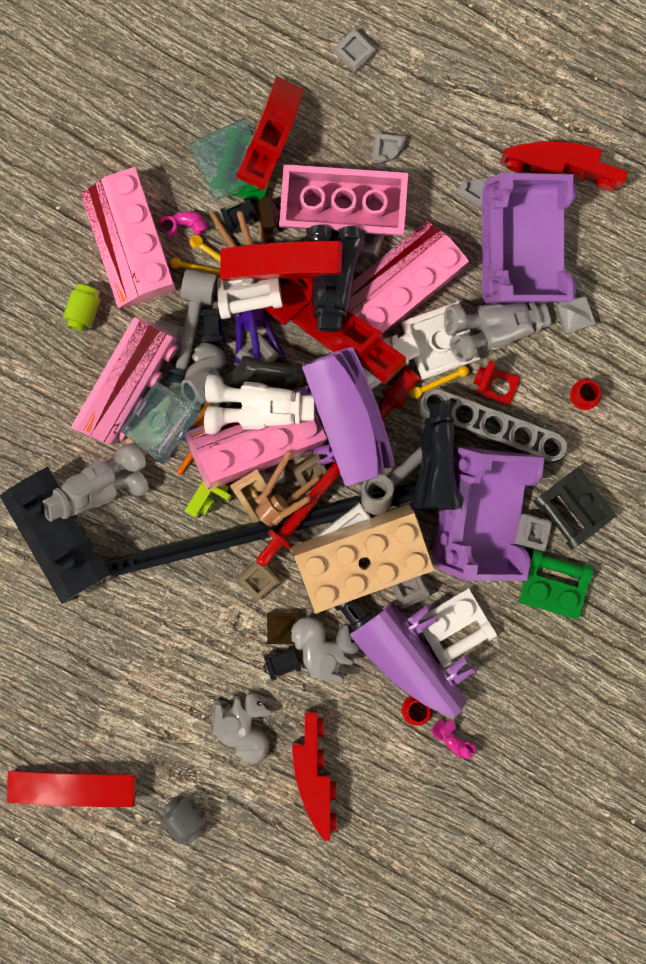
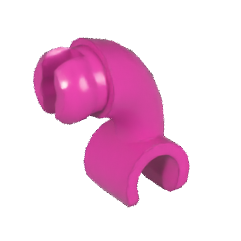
M194 211L179 212L172 217L164 216L159 221L160 227L168 222L173 223V228L165 234L167 237L175 236L179 225H186L192 228L196 235H201L208 230L205 218Z
M439 719L431 729L432 734L438 740L444 741L456 756L462 759H472V753L476 754L477 752L476 745L473 742L458 738L452 733L456 729L453 721L447 720L444 723L443 719Z

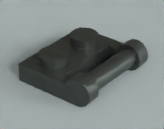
M242 356L239 366L224 378V384L241 389L244 382L263 383L268 385V387L290 390L303 379V364L292 362L290 365L256 361L254 357Z
M576 467L533 501L538 509L542 507L567 539L565 543L571 550L616 517V514L579 467ZM556 495L561 497L584 528L577 533L551 500Z

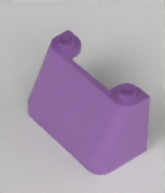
M500 173L484 181L482 188V297L486 304L573 301V296L577 290V282L569 271H564V209L570 207L577 197V186L573 183V174Z
M454 447V475L457 488L464 497L462 510L438 512L433 545V561L439 570L466 581H527L531 565L530 556L526 549L514 543L521 517L525 485L535 486L538 484L544 472V457L470 447Z

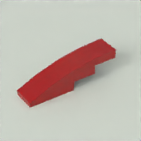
M341 241L269 243L221 249L220 279L224 281L250 278L259 281L276 278L294 280L341 274L342 271Z
M51 770L42 772L8 771L7 803L78 807H135L136 775Z

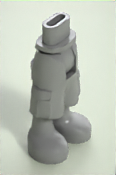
M492 303L478 306L473 315H466L460 305L453 304L447 306L444 312V329L448 336L473 328L481 330V333L462 334L450 340L451 352L460 362L473 359L475 349L483 346L487 350L506 347L512 341L540 332L541 328L551 325V318L545 303H511L504 305Z
M128 443L119 448L115 455L106 462L98 460L81 471L82 473L68 478L61 486V489L57 487L53 490V496L43 500L46 518L50 522L59 517L67 519L91 508L100 507V505L113 501L117 495L116 489L125 488L135 496L147 493L149 490L147 480L139 471L146 466L142 451L135 444Z

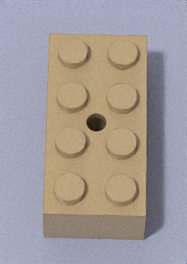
M409 504L292 546L296 563L315 614L434 571L415 513ZM361 558H368L365 562L358 563Z

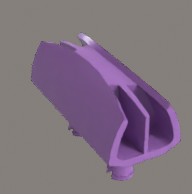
M353 347L331 352L304 364L302 369L308 385L297 387L293 391H295V395L297 391H302V395L313 396L330 443L317 446L314 449V455L327 454V457L317 463L322 466L336 461L345 486L378 477V473L384 472V468L395 466L378 406Z

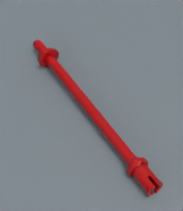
M405 368L391 388H386L383 391V402L378 407L382 421H384L392 409L403 407L406 403L404 399L416 384L421 381L420 377L412 370ZM336 461L307 495L310 497V501L296 510L278 532L274 530L267 532L273 539L258 556V565L266 566L282 546L288 550L291 548L290 543L287 541L288 538L341 474Z

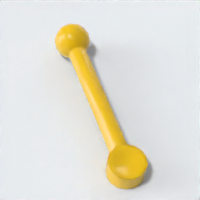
M199 235L191 237L190 245L193 248H201L220 262L221 255L205 245Z
M177 257L170 260V267L173 269L185 268L220 276V270L181 262Z
M461 366L456 372L420 388L415 386L410 392V396L413 399H418L422 393L457 377H467L469 368Z

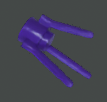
M263 308L241 312L239 316L235 317L237 327L236 355L243 346L244 327L245 331L251 334L255 360L262 361L257 330L262 329V324H264L274 349L280 355V362L282 364L286 363L282 348L270 323L268 311H263ZM236 356L235 362L240 364V359Z

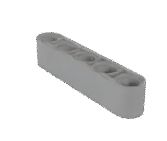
M429 390L420 402L421 413L426 418H430V410L427 408L426 401L430 397L439 398L442 403L450 404L449 417L454 418L452 423L454 429L515 452L544 457V461L548 462L557 461L566 453V441L561 435L443 390ZM458 408H466L471 412L472 417L469 423H461L457 420L455 413ZM487 419H496L500 423L498 434H490L486 431L485 421ZM522 429L528 433L529 442L527 445L516 443L514 439L516 430ZM546 440H552L557 444L558 454L556 456H549L544 452L543 445Z

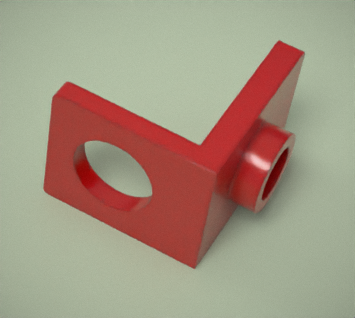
M302 278L308 288L304 287L298 279H288V282L281 287L283 307L274 309L273 306L264 309L282 325L286 326L312 301L313 278Z
M492 360L488 361L485 368L479 366L473 384L478 385L475 394L505 406H510L520 378L494 368L495 362ZM497 378H503L509 384V391L503 396L496 395L492 391V382Z

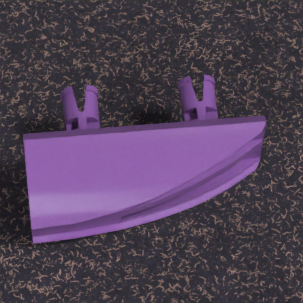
M392 601L375 613L371 620L350 634L351 638L366 656L391 681L414 699L449 717H455L462 712L467 701L456 685L477 672L475 665H472L460 671L469 660V657L464 655L457 662L443 670L418 636V634L433 623L439 621L437 614L425 620L421 619L432 608L428 604L406 620Z

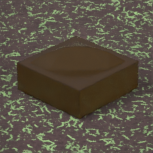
M271 196L260 198L259 204L263 228L269 234L280 233L278 224L280 219L279 207Z
M267 613V644H295L291 639V630L293 625L299 620V613Z

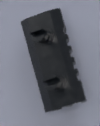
M46 467L7 489L0 495V498L61 604L78 599V594L84 590H92L91 586L102 580L103 583L108 581L111 574L99 553H94L92 550L93 543L91 539L85 538L84 527L82 525L79 526L76 522L78 519L77 515L70 516L67 519L59 517L51 522L46 518L43 500L53 496V490L57 487L61 489L49 467Z

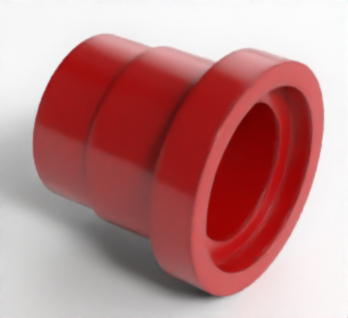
M580 380L570 390V401L577 409L590 410L600 402V386L592 380ZM582 386H589L593 389V401H586L581 397L580 389Z
M408 696L401 707L403 718L409 724L415 726L427 723L432 716L433 709L426 706L425 715L420 719H413L409 715V709L414 703L421 702L412 696Z

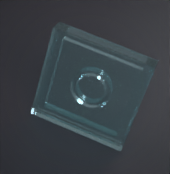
M244 118L188 144L215 202L250 186V184L235 177L252 137V133Z
M156 381L120 432L164 464L201 412Z

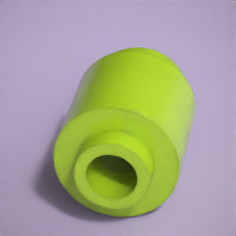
M77 284L75 290H71L62 318L68 322V328L84 332L85 328H92L101 302L99 290L82 284Z

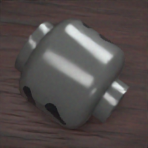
M174 797L162 809L165 815L161 819V826L178 844L187 842L190 845L207 828L204 824L207 820L206 814L190 797H185L180 801Z

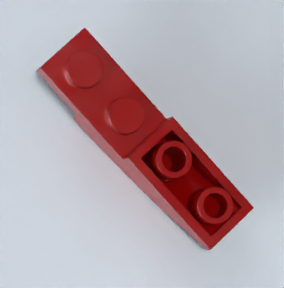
M278 76L275 77L255 125L254 133L235 176L236 178L264 191L288 138L304 89Z
M545 141L505 148L500 163L505 164L508 170L516 173L526 171L532 174H562V172L573 174V180L583 182L586 179L597 183L596 186L610 192L614 191V189L619 191L625 183L628 171L599 162L603 150L570 142Z
M313 301L292 319L294 324L332 352L353 347L361 366L384 384L406 365V357L382 340L383 333L348 311L347 318L342 320L341 332H321L316 329L317 319L314 318Z
M305 710V741H293L292 743L295 778L301 800L312 824L324 841H330V832H337L336 813H330V800H336V781H330V773H318V768H324V749H318V737H324V718H317V710Z

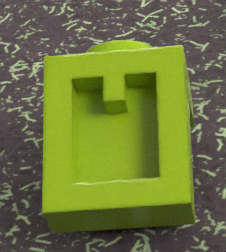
M202 481L186 507L185 512L197 519L200 514L205 516L214 503V500L210 498L213 492L230 501L232 496L226 493L229 487L224 484L207 491Z

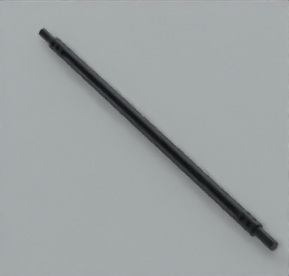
M556 450L545 452L549 456H556L558 454ZM559 460L554 462L544 461V465L559 462ZM417 482L395 487L391 507L412 502ZM379 491L370 495L374 498H381L384 496V493ZM361 496L313 508L295 531L336 521L357 503L360 502L362 505ZM292 514L273 527L261 521L105 560V565L111 574L110 578L270 538L271 536L267 532L269 530L278 532Z

